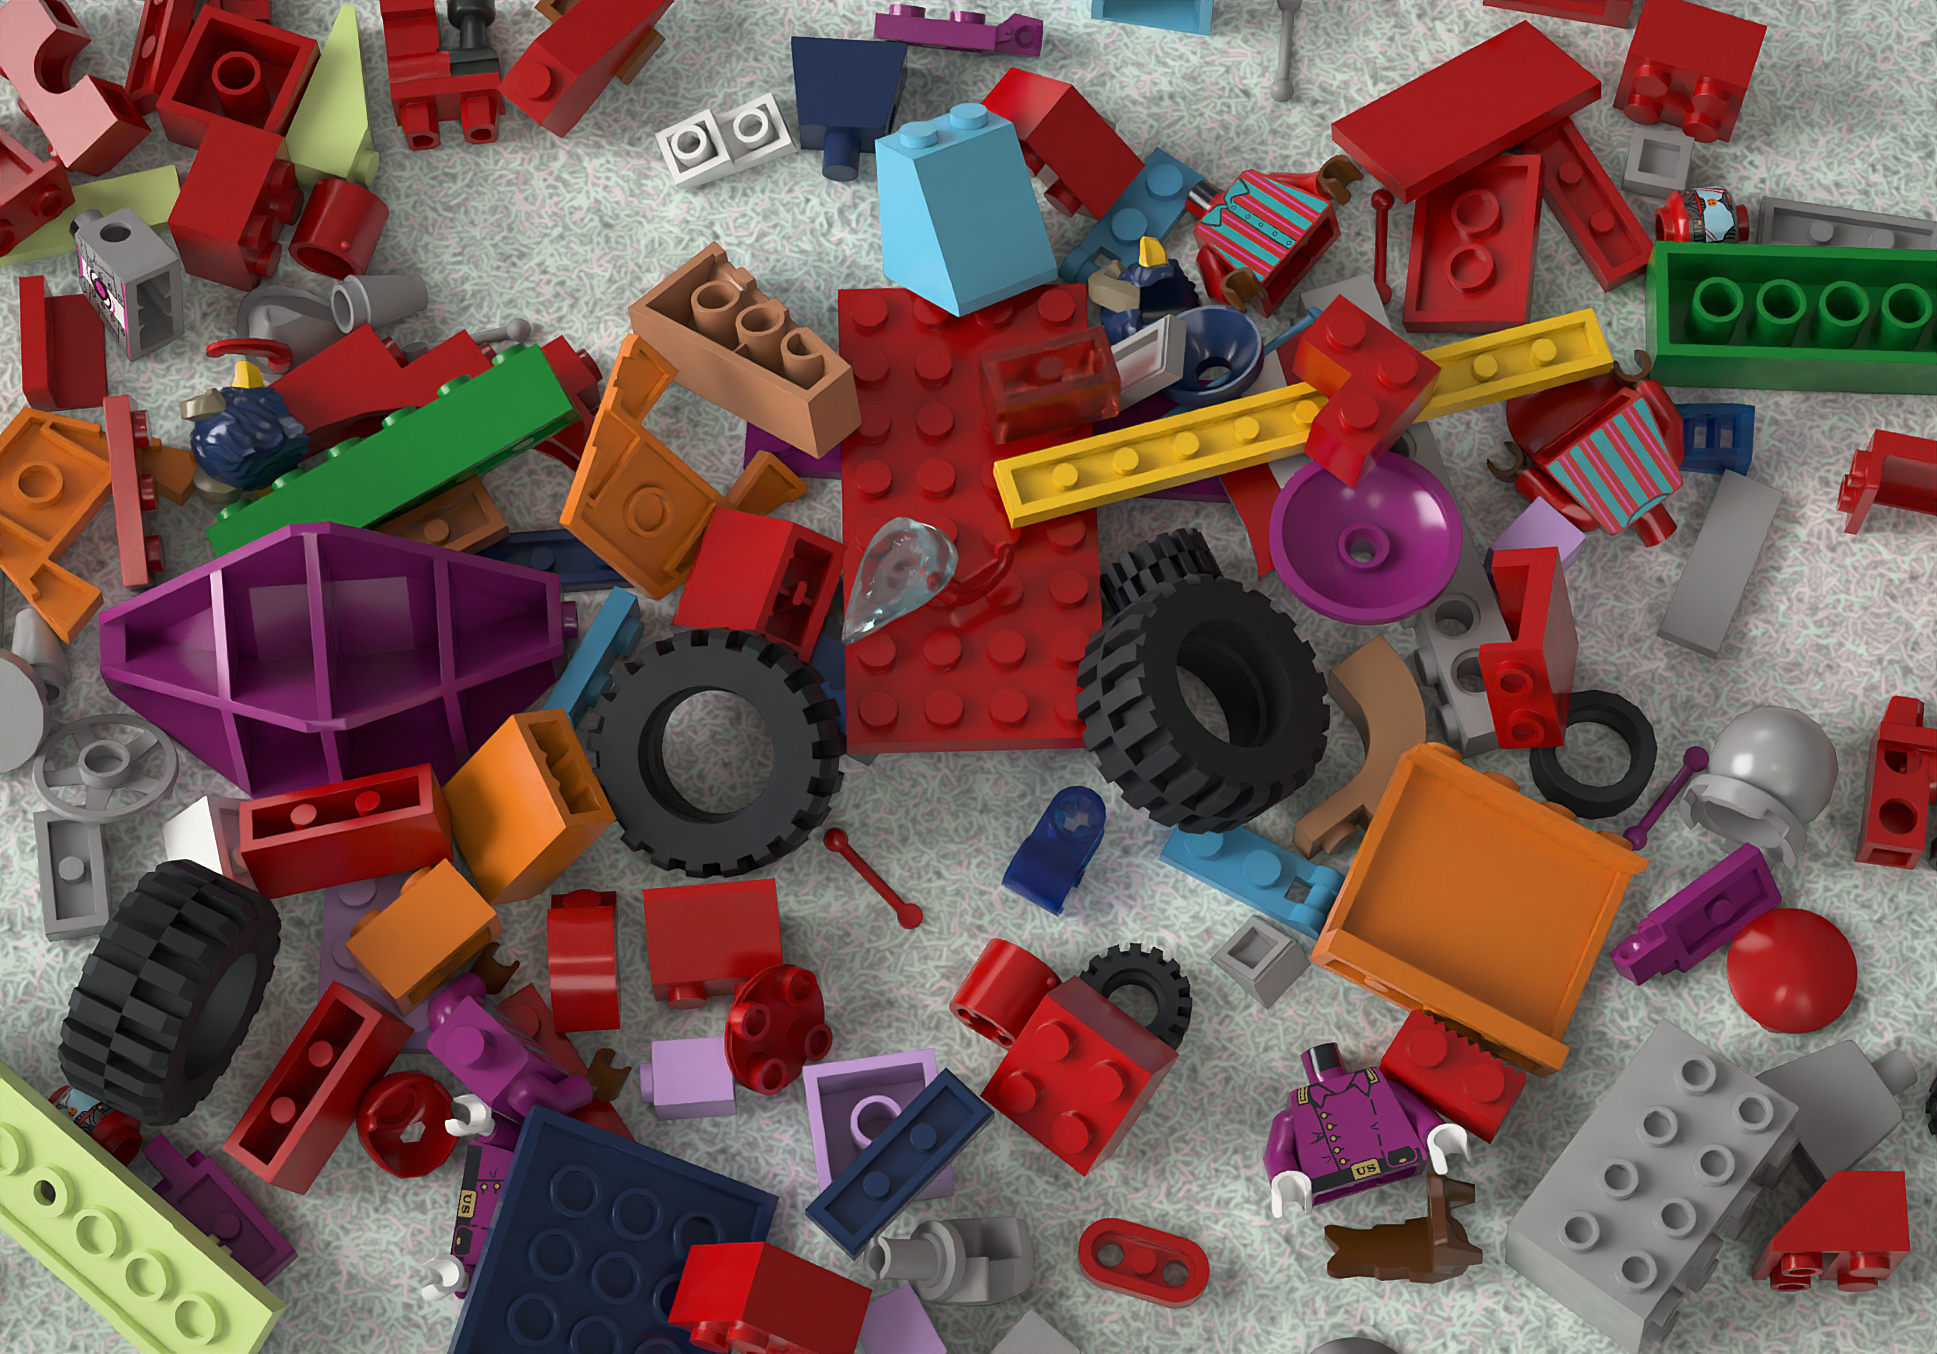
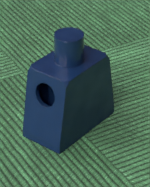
M792 36V65L801 149L824 150L822 175L827 179L838 182L855 180L859 173L860 153L876 154L875 140L892 134L908 73L907 43Z

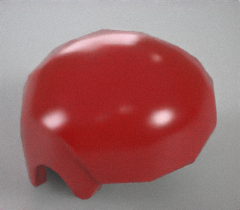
M418 1069L388 1074L369 1087L363 1096L355 1121L359 1141L368 1156L381 1169L399 1179L425 1177L445 1164L460 1140L459 1136L451 1135L445 1127L446 1120L455 1119L451 1106L453 1098L439 1080H435L430 1074ZM422 1122L425 1129L420 1140L404 1143L400 1136L405 1129L412 1124Z

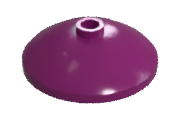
M1389 451L1380 459L1355 490L1316 461H1311L1297 471L1280 491L1271 513L1269 525V548L1272 561L1278 575L1289 591L1315 612L1330 619L1354 625L1372 626L1394 623L1418 614L1430 606L1450 584L1457 570L1462 549L1463 532L1461 519L1454 500L1447 489L1430 471L1420 464ZM1357 551H1364L1369 553L1373 559L1368 562H1360L1355 560L1351 554Z

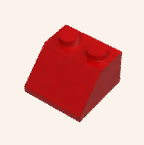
M775 878L642 889L651 981L656 1001L668 1000L670 1008L679 1010L703 1007L707 1004V997L733 995V1000L735 1001L741 989L755 974L769 966L784 963Z

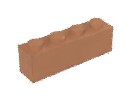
M713 241L628 307L633 333L640 335L679 370L672 380L673 382L809 455L820 459L862 425L852 367L808 326L800 328L790 318L789 309L776 297L770 300L757 288L756 279L744 267L741 266L736 269L728 261L726 251L717 242Z

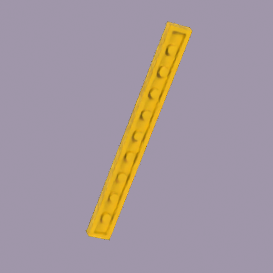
M1593 308L1420 352L1442 369L1430 403L1412 424L1609 373L1614 360ZM1302 382L997 461L994 463L993 474L1011 527L1014 529L1304 453L1312 421L1329 402V399L1308 383Z

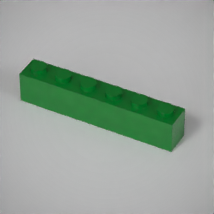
M525 343L517 344L494 357L492 360L494 367L472 379L469 374L462 375L444 384L437 391L439 398L417 410L415 406H408L392 413L382 421L384 429L363 441L360 437H353L337 444L327 452L326 455L329 460L308 472L305 468H298L282 475L272 483L271 487L274 491L253 503L250 499H244L224 508L216 516L219 522L207 528L204 532L219 558L289 524L331 521L372 531L477 475L480 478L581 421L583 417L548 354L537 343L528 348Z

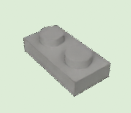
M85 804L77 805L75 807L84 809ZM52 810L33 812L45 936L49 942L99 935L108 920L112 921L113 919L104 824H99L95 829H88L83 823L64 818Z

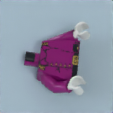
M1331 1042L1312 1047L1300 1055L1310 1085L1291 1091L1288 1095L1286 1109L1273 1118L1263 1162L1271 1186L1272 1214L1275 1218H1282V1205L1286 1202L1300 1203L1303 1210L1305 1209V1215L1312 1213V1207L1421 1175L1428 1161L1425 1150L1430 1153L1434 1170L1439 1175L1448 1172L1446 1155L1451 1153L1462 1154L1467 1162L1473 1158L1466 1131L1461 1126L1447 1124L1431 1106L1399 1080L1386 1079L1378 1067H1369L1348 1074L1338 1044Z
M473 1093L453 1098L455 1102L464 1104L470 1110L471 1121L469 1125L457 1119L445 1121L446 1130L451 1135L460 1137L478 1133L480 1142L469 1141L451 1252L450 1254H439L421 1264V1267L424 1269H436L443 1277V1285L431 1284L421 1289L422 1296L429 1301H438L452 1293H455L459 1299L466 1298L523 1126L499 1113H492L491 1108Z

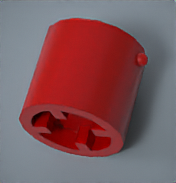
M325 178L318 180L311 191L288 247L289 254L299 265L308 271L344 281L349 275H365L390 214L388 206L372 192L356 184L340 179Z
M994 938L990 939L949 1003V1009L965 1026L1002 1048L1010 1050L1045 994L1062 984V981L1047 964L1035 955L1006 940Z

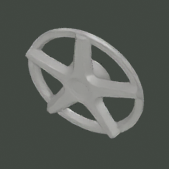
M94 715L67 724L45 741L33 763V785L40 800L50 810L69 820L83 823L88 829H95L99 824L117 823L138 817L153 809L164 799L169 800L179 773V758L172 740L156 725L130 715ZM102 724H123L142 729L144 733L127 745H123L114 740H99L90 727ZM72 734L80 750L78 757L79 765L45 771L44 765L50 751L58 742ZM158 742L163 746L167 756V767L162 780L143 774L133 767L134 763ZM86 785L88 790L85 808H78L63 802L49 788ZM126 788L148 794L133 804L117 809L105 810L115 789Z

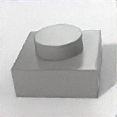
M1634 126L1621 190L1667 199L1675 191L1684 190L1695 138Z

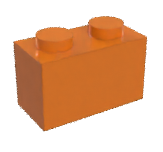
M446 858L433 869L426 866L415 872L400 890L401 896L384 911L375 909L363 916L350 932L352 938L345 943L352 963L403 1019L480 954L488 943L494 942L503 934L498 914Z

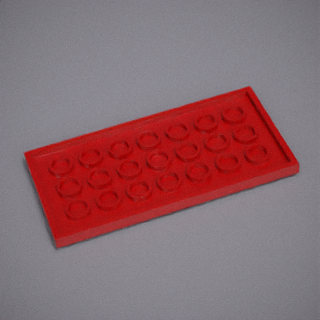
M1086 283L1042 284L961 317L955 316L907 288L838 289L839 356L852 367L862 425L841 441L843 544L849 546L843 553L847 754L1087 748L1082 737L1083 731L1087 729L1085 719H1078L1076 708V695L1081 693L1083 689L1076 686L1079 662L1085 659L1086 645L1092 635L1102 628L1097 507L1012 529L993 474L994 463L997 461L1093 437ZM1008 541L1014 547L1015 559L1006 577L989 594L975 603L957 608L944 604L930 593V585L925 581V574L932 571L936 574L945 572L959 581L996 558L994 548L999 542Z

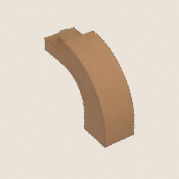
M1381 633L1330 670L1327 693L1357 728L1364 746L1365 762L1350 782L1296 822L1292 842L1308 861L1322 850H1325L1328 855H1333L1343 849L1358 834L1359 830L1355 825L1359 824L1366 832L1401 754L1420 742L1426 744L1425 709L1416 681L1405 662Z

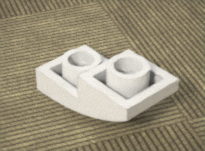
M771 92L718 117H715L709 108L655 133L674 184L678 189L699 186L798 152L779 104Z

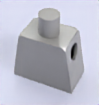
M1845 1040L1764 1071L1755 1077L1800 1108L1794 1131L1801 1138L1791 1154L1795 1156L1794 1164L1814 1193L1836 1171L1851 1170L1898 1127L1905 1116L1902 1108L1893 1096L1918 1081L1917 1073L1912 1063L1901 1050L1895 1048L1870 1063L1853 1040Z

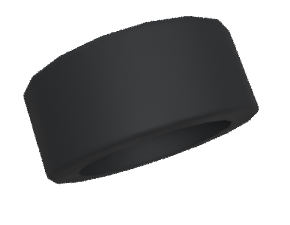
M1596 689L1571 693L1567 728L1576 723L1593 722L1606 725L1619 733L1629 747L1631 755L1629 770L1623 779L1614 785L1603 787L1586 785L1565 773L1557 762L1556 747L1531 748L1529 763L1534 783L1547 801L1568 808L1577 817L1589 820L1614 817L1634 805L1651 778L1658 751L1653 726L1639 707L1618 694Z

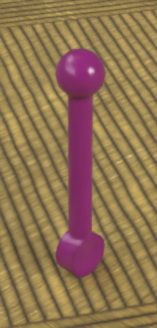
M1693 746L1686 750L1683 756V767L1638 825L1631 826L1624 831L1622 837L1632 843L1634 847L1632 851H1639L1646 846L1648 840L1647 833L1693 773L1701 772L1707 767L1709 755L1704 748Z

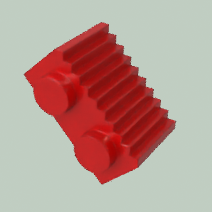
M1422 1009L1411 1011L1382 1057L1379 1066L1386 1079L1399 1080L1435 1111L1488 1144H1491L1517 1103L1527 1081L1525 1073H1515L1513 1065L1503 1066L1502 1058L1492 1059L1490 1050L1480 1052L1479 1044L1469 1045L1467 1036L1458 1038L1456 1029L1446 1031L1444 1022L1434 1023L1433 1015L1423 1017Z

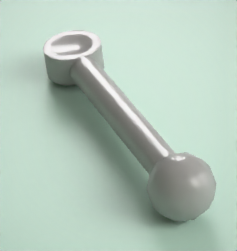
M1302 0L1277 1L1279 9L1283 12L1277 80L1272 83L1270 94L1278 102H1287L1294 93L1293 85L1289 81L1294 12L1299 10Z
M514 318L505 327L469 335L477 345L508 338L515 342H522L529 337L531 327L526 320ZM446 340L428 344L424 342L411 343L404 346L402 352L407 362L411 363Z

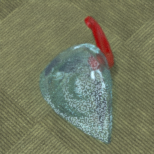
M897 517L887 522L874 535L860 562L846 610L841 642L848 646L874 633L891 621L918 609L933 597L938 598L946 605L957 608L975 603L989 594L1006 577L1015 559L1014 547L1008 541L999 542L994 548L996 558L957 581L952 575L956 570L959 556L956 546L946 533L929 523L917 522L906 517Z

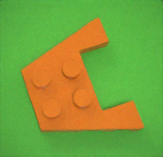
M628 333L621 344L559 523L647 598L660 601L687 581L713 509L719 507L767 517L768 514L786 501L794 502L805 493L809 486L771 452L759 450L724 498L642 426V421L679 370L640 335Z
M23 407L0 434V568L59 638L70 645L104 604L103 595L100 589L57 565L56 562L113 494L107 433L102 431V425ZM152 437V447L143 448L145 473L154 472L158 493L183 507L196 490L193 474L198 463L195 460L193 450L191 448L190 452L163 446L161 439Z

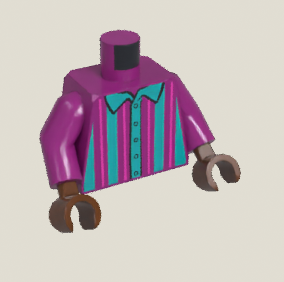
M498 942L488 943L469 972H464L438 993L428 1005L426 1017L433 1034L425 1043L427 1049L486 1105L521 1125L524 1123L527 1112L535 1104L566 1115L591 1103L593 1097L603 1101H614L618 1098L632 1069L631 1066L623 1069L610 1067L616 1052L610 1048H601L597 1050L585 1076L579 1073L570 1075L490 998H487L486 994H500L520 966L518 960L511 966H504L493 958L501 946Z

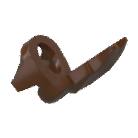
M1427 1172V1217L1407 1219L1405 1224H1377L1372 1229H1352L1338 1225L1325 1226V1240L1335 1253L1327 1262V1274L1336 1279L1372 1277L1380 1281L1409 1279L1412 1283L1434 1284L1462 1276L1470 1265L1482 1264V1249L1469 1243L1463 1225L1451 1216V1209L1475 1203V1184L1450 1179L1444 1174L1439 1175L1436 1172Z

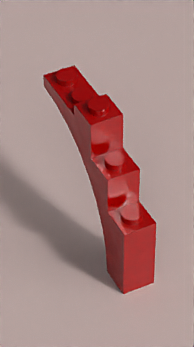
M367 322L267 387H274L275 392L282 395L283 402L286 403L289 412L305 427L303 433L309 436L306 445L309 451L307 454L302 455L303 460L301 462L347 439L353 437L364 438L378 433L384 429L382 421L392 413L408 406H415L418 410L438 399V389L447 382L467 374L473 379L493 368L492 360L497 354L487 342L477 346L468 332L463 329L408 364L395 341L390 336L381 341ZM560 335L543 346L542 349L550 357L583 419L531 449L563 463L576 473L599 408L595 407L601 404L598 382L603 380V377L595 361L584 348L575 352L563 335Z

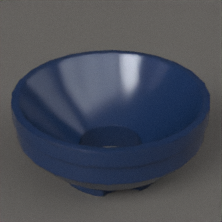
M1207 305L1193 308L1176 316L1187 322L1183 378L1161 389L1165 395L1181 405L1201 408L1232 401L1254 384L1263 369L1265 354L1261 332L1252 318L1236 308L1222 305ZM1225 367L1231 370L1229 378L1218 386L1205 387L1197 383L1199 376L1209 368Z

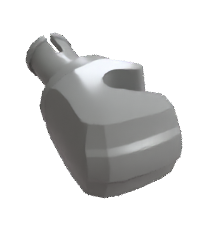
M1006 1216L943 1221L928 1220L918 1225L911 1234L910 1239H888L887 1237H874L870 1239L864 1251L863 1263L867 1275L872 1280H908L915 1294L922 1300L947 1306H990L1009 1301L1027 1290L1031 1272L1034 1269L1035 1251L1033 1241L1022 1219Z

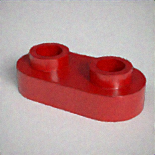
M1104 1218L1092 1223L1083 1232L1079 1241L1078 1264L1080 1270L1087 1280L1100 1288L1174 1309L1184 1308L1195 1303L1206 1290L1210 1273L1208 1258L1201 1247L1189 1239L1119 1218ZM1107 1245L1119 1247L1124 1254L1123 1261L1113 1267L1104 1265L1098 1257L1101 1248ZM1171 1264L1181 1265L1186 1269L1188 1279L1179 1286L1168 1284L1162 1275L1165 1267Z

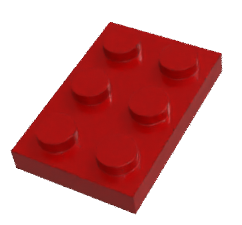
M1541 154L1496 155L1416 199L1402 323L1407 333L1499 332L1530 324L1546 169Z

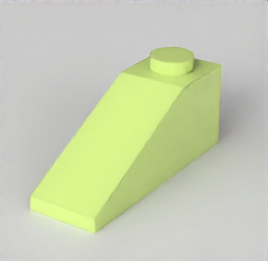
M344 2L285 137L291 162L295 164V175L298 185L305 189L312 190L318 180L325 178L340 179L358 186L369 187L378 170L379 153L375 151L362 31L355 6Z

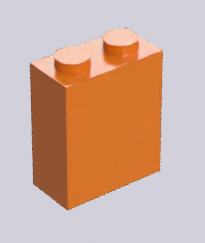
M563 708L512 714L441 789L451 813L452 833L483 899L490 906L528 900L542 894L616 820Z

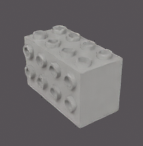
M1663 1017L1508 1224L1505 1263L1630 1353L1640 1354L1649 1341L1659 1347L1673 1330L1681 1316L1677 1309L1685 1297L1686 1290L1689 1288L1698 1294L1716 1270L1719 1260L1715 1257L1724 1244L1723 1239L1727 1236L1733 1241H1737L1757 1212V1208L1753 1205L1762 1192V1186L1765 1184L1774 1190L1790 1169L1795 1159V1156L1791 1153L1801 1138L1794 1131L1800 1108Z

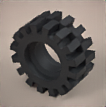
M1185 528L1176 529L1171 536L1167 532L1159 534L1156 540L1151 543L1145 540L1137 545L1138 550L1133 553L1129 551L1119 556L1121 562L1111 563L1105 569L1107 573L1100 576V587L1116 615L1156 585L1172 577L1184 578L1188 574L1212 575L1214 580H1216L1218 577L1224 576L1201 531L1198 532L1195 528H1190L1186 531Z
M1130 943L1129 951L1122 952L1118 944L1108 948L1106 957L1101 958L1098 954L1089 961V969L1086 972L1082 970L1079 978L1106 999H1109L1116 989L1125 985H1138L1149 990L1157 1001L1158 1013L1155 1019L1144 1028L1176 1051L1183 1042L1185 1032L1188 1031L1193 997H1190L1191 985L1187 976L1181 977L1179 974L1181 966L1174 958L1166 962L1162 959L1163 951L1156 947H1152L1151 953L1142 952V943Z

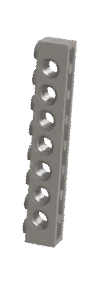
M1371 273L1301 292L1299 295L1297 317L1290 319V327H1292L1309 315L1308 312H1305L1308 308L1315 307L1323 312L1340 293L1393 332ZM1423 421L1410 425L1388 451L1402 455L1420 464L1444 485L1454 500L1461 519L1463 532L1462 549L1457 570L1446 590L1430 606L1418 614L1399 621L1404 630L1413 627L1420 645L1419 649L1414 650V659L1419 677L1424 686L1434 684L1442 704L1435 708L1440 733L1447 744L1455 741L1459 753L1463 759L1499 749L1500 747L1486 691L1480 693L1467 691L1459 684L1458 679L1466 675H1475L1483 679L1478 659L1480 645L1484 643L1512 642L1428 421ZM1443 619H1455L1466 627L1467 632L1457 636L1448 635L1441 631L1436 623Z

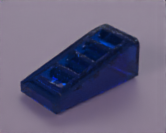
M1735 403L1674 404L1684 419L1685 460L1678 470L1723 475L1725 469L1746 476L1753 454L1755 406ZM1695 427L1706 428L1705 448H1694ZM1721 429L1732 430L1731 448H1720Z

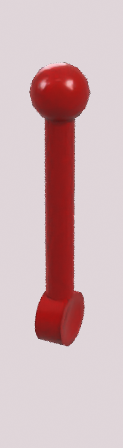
M1385 188L1376 190L1371 196V205L1376 210L1374 283L1383 306L1387 305L1392 297V290L1386 284L1388 211L1395 203L1393 193Z
M833 827L827 830L823 837L825 847L831 852H839L897 912V920L900 926L909 930L919 927L923 920V913L920 907L912 903L906 904L848 844V835L843 829Z

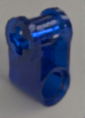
M1069 786L1059 791L1050 802L1032 834L1024 840L1014 855L1001 885L1059 917L1065 909L1062 907V904L1072 886L1078 888L1088 863L1103 839L1106 806L1102 798L1095 791L1084 786ZM1079 811L1088 815L1087 826L1080 824L1074 832L1065 828L1066 817L1073 819Z

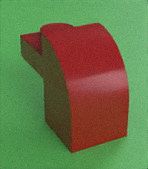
M578 889L568 894L551 895V909H547V949L555 1033L621 1029V981L617 951L618 904L616 891L596 892L591 889Z

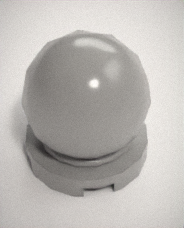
M1766 705L1738 714L1716 737L1708 764L1709 775L1702 774L1691 780L1680 800L1678 812L1690 830L1699 822L1706 829L1725 838L1726 840L1720 850L1729 855L1748 842L1761 850L1770 872L1773 870L1776 862H1783L1789 869L1794 868L1805 848L1808 837L1803 825L1814 821L1830 803L1839 772L1836 749L1820 724L1798 709Z

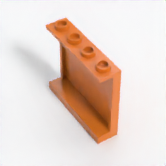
M1420 742L1401 754L1309 961L1410 1013L1412 1010L1422 1009L1423 1017L1433 1015L1434 1023L1444 1022L1446 1031L1456 1029L1458 1038L1467 1036L1468 1043L1472 1045L1479 1044L1480 1049L1484 1051L1490 1050L1491 1055L1502 1058L1503 1061L1540 1078L1559 1072L1570 1050V1047L1561 1043L1629 882L1632 876L1647 870L1650 861L1632 852L1634 847L1627 839L1608 831H1598L1596 833L1576 823L1577 816L1568 808L1549 801L1538 803L1519 793L1520 786L1512 779L1490 771L1482 774L1461 763L1463 760L1462 755L1453 748L1438 742H1428L1427 744Z

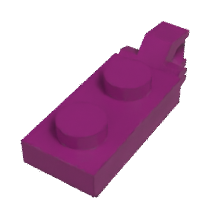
M890 4L889 14L876 13L874 39L877 41L907 43V46L1035 59H1039L1041 52L1043 20L1014 13L998 26L985 25L986 15L981 13L950 11L949 21L925 18L926 8L903 4Z
M1748 842L1646 915L1647 918L1642 919L1636 926L1638 933L1628 936L1609 953L1619 975L1640 986L1658 972L1661 975H1666L1677 969L1682 973H1686L1735 937L1742 928L1755 918L1780 904L1782 896L1761 850Z
M162 1133L141 1150L146 1156L145 1158L163 1177L152 1190L207 1237L213 1234L218 1238L220 1242L217 1246L222 1247L226 1245L231 1249L233 1253L230 1257L264 1286L299 1257L294 1248L209 1155L205 1157L197 1149L185 1159Z

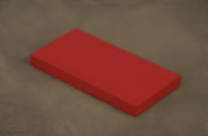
M1524 20L1331 124L1332 140L1406 205L1601 99V81L1528 21Z

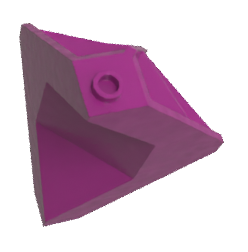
M331 521L289 524L99 613L100 674L110 693L147 721L159 727L170 738L254 800L431 763L442 789L512 714L524 713L561 678L568 666L567 639H579L576 601H565L558 574Z

